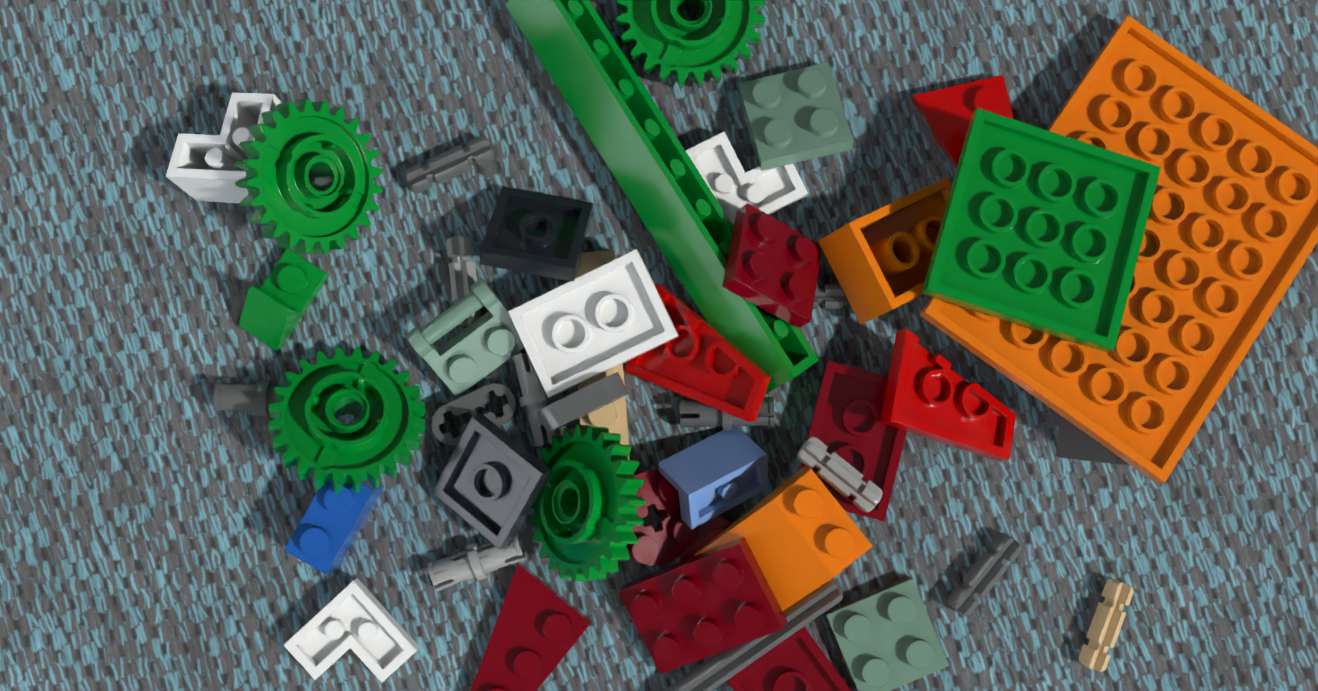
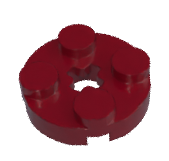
M658 470L634 472L635 479H644V484L637 490V496L646 500L645 505L637 508V515L641 518L648 515L647 507L652 504L654 510L660 511L661 518L655 529L651 525L633 527L638 543L626 545L629 559L652 566L667 564L681 556L688 546L696 542L699 536V526L691 529L681 519L679 493Z

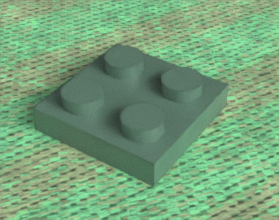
M828 62L738 83L741 103L761 171L853 149L854 139Z
M911 577L902 579L824 612L857 691H891L949 666L914 580Z

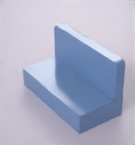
M732 426V431L722 430L660 461L658 464L659 472L678 491L681 519L691 529L769 489L767 453L737 426Z

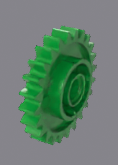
M616 0L617 8L626 12L616 17L617 27L629 29L621 36V42L623 45H636L630 53L631 60L636 61L646 58L644 64L645 74H649L656 68L660 69V83L664 84L671 75L677 76L679 88H683L689 77L694 79L698 88H702L704 76L710 75L718 84L721 81V69L723 68L732 74H736L738 66L735 58L749 61L751 52L746 44H759L761 36L753 29L761 28L765 23V17L755 13L764 8L765 0ZM686 4H694L703 11V15L698 20L687 21L680 17L678 11Z
M310 99L296 100L294 104L292 102L278 104L277 111L263 112L261 115L264 124H253L248 127L255 140L243 141L239 144L248 153L247 160L235 161V165L246 172L245 178L235 182V186L248 190V196L240 202V205L253 206L255 208V212L249 222L251 224L265 223L262 234L263 238L278 237L279 248L292 249L294 247L295 253L310 254L311 251L313 254H328L329 249H344V240H358L359 235L356 227H370L371 225L365 215L366 211H378L379 209L376 203L371 200L372 194L383 192V189L373 182L374 177L383 173V169L373 167L371 161L379 152L378 150H367L365 147L371 137L370 133L357 134L356 129L359 120L357 118L344 120V108L329 109L328 101L325 100L312 103ZM310 169L314 174L313 186L310 184L308 178Z
M336 347L335 355L332 359H328L325 354L318 351L317 363L315 365H311L303 359L300 360L301 374L297 375L292 372H286L285 380L288 387H275V398L278 402L269 404L270 417L274 420L268 422L270 435L276 437L272 440L275 453L285 452L282 456L285 469L298 465L296 472L299 481L314 475L315 489L317 490L327 481L333 482L335 494L340 493L344 483H351L355 493H360L362 481L368 480L375 488H379L380 474L384 473L395 479L397 477L396 463L409 466L411 464V453L409 450L420 449L421 438L418 435L425 431V420L420 418L425 414V402L417 401L420 396V387L408 386L410 384L409 371L395 374L396 360L392 359L384 365L380 364L378 351L371 354L368 359L362 357L360 347H356L349 357L344 355L340 347ZM345 414H352L359 418L357 421L348 424L337 420Z
M577 424L575 428H564L563 436L552 437L553 449H542L544 464L552 472L532 506L535 513L528 520V524L537 526V532L534 534L532 541L533 543H542L539 557L550 558L548 569L550 571H559L560 578L562 579L572 578V581H593L606 579L607 572H618L617 560H629L630 558L626 545L638 543L633 527L643 525L644 523L642 518L637 515V508L646 504L645 499L637 496V490L644 484V479H635L634 472L640 463L636 460H628L632 447L620 444L621 435L609 433V428Z

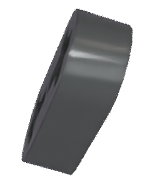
M616 372L540 409L537 413L548 434L629 393L619 373Z
M493 383L455 399L436 410L431 423L433 434L444 444L457 445L469 422L460 427L462 435L456 437L453 432L445 433L442 425L448 421L446 413L452 411L454 416H462L470 412L472 417L478 416L477 408L490 402L488 394L492 391L498 397L506 396L509 402L503 406L504 415L498 418L495 412L484 414V416L499 427L510 421L517 412L518 401L515 393L506 385Z

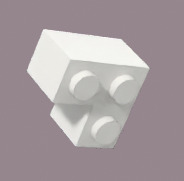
M232 93L220 135L178 133L166 177L196 201L240 203L248 196V190L235 186V182L245 178L246 172L235 165V161L247 160L248 153L239 144L243 141H254L255 138L248 127L253 124H264L261 114L266 111H277V105L282 102L275 94Z

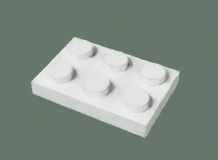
M637 249L576 278L574 282H567L508 311L548 398H552L679 337Z

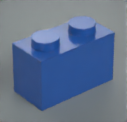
M368 480L362 481L360 493H355L351 483H344L340 493L335 494L333 482L327 481L317 491L284 551L324 574L338 568L384 486L379 483V488H375Z

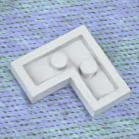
M725 132L686 150V153L733 226L736 212L747 203L770 215L808 195L794 164L761 171L760 166L745 173Z
M358 578L352 581L284 644L285 648L314 680L321 676L351 648L381 683L420 648Z

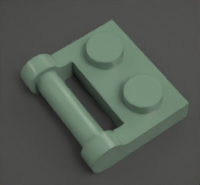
M483 278L470 286L473 291L420 329L416 326L405 334L414 350L424 358L456 397L467 391L524 348L508 313V309ZM483 306L489 310L437 349L433 343Z

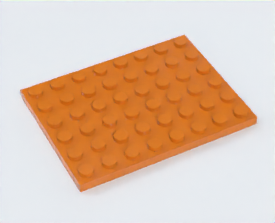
M1128 15L1120 22L1047 128L1048 131L1161 167L1115 350L1109 352L1097 350L935 297H931L920 316L1157 484L1166 482L1318 242V148Z

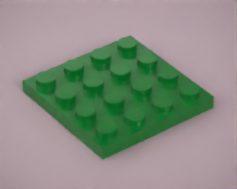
M977 108L972 113L922 294L1104 352L1115 350L1161 167Z

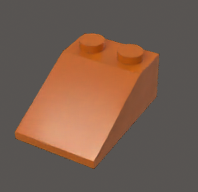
M948 177L860 217L818 241L860 325L922 295L952 187Z
M804 466L694 555L696 556L745 537L782 611H784L834 578L873 546L814 471Z

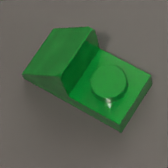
M287 249L262 287L252 284L248 289L239 327L279 352L329 277V274L293 250Z

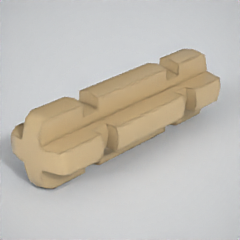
M1108 579L1101 595L1105 597L1103 603H1098L1086 636L1090 639L1089 644H1083L1079 655V662L1085 667L1100 672L1106 670L1111 657L1107 653L1109 647L1114 648L1126 615L1122 611L1124 605L1129 606L1134 593V589L1130 585L1115 579Z

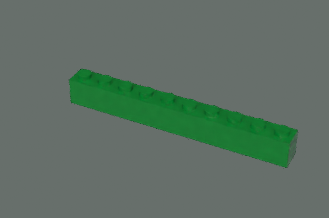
M509 0L505 6L516 21L519 29L525 35L542 65L553 79L568 106L583 126L593 145L597 148L616 178L617 183L625 192L641 217L642 222L648 228L707 323L771 376L765 395L795 378L819 361L799 328L722 287L734 226L589 0Z

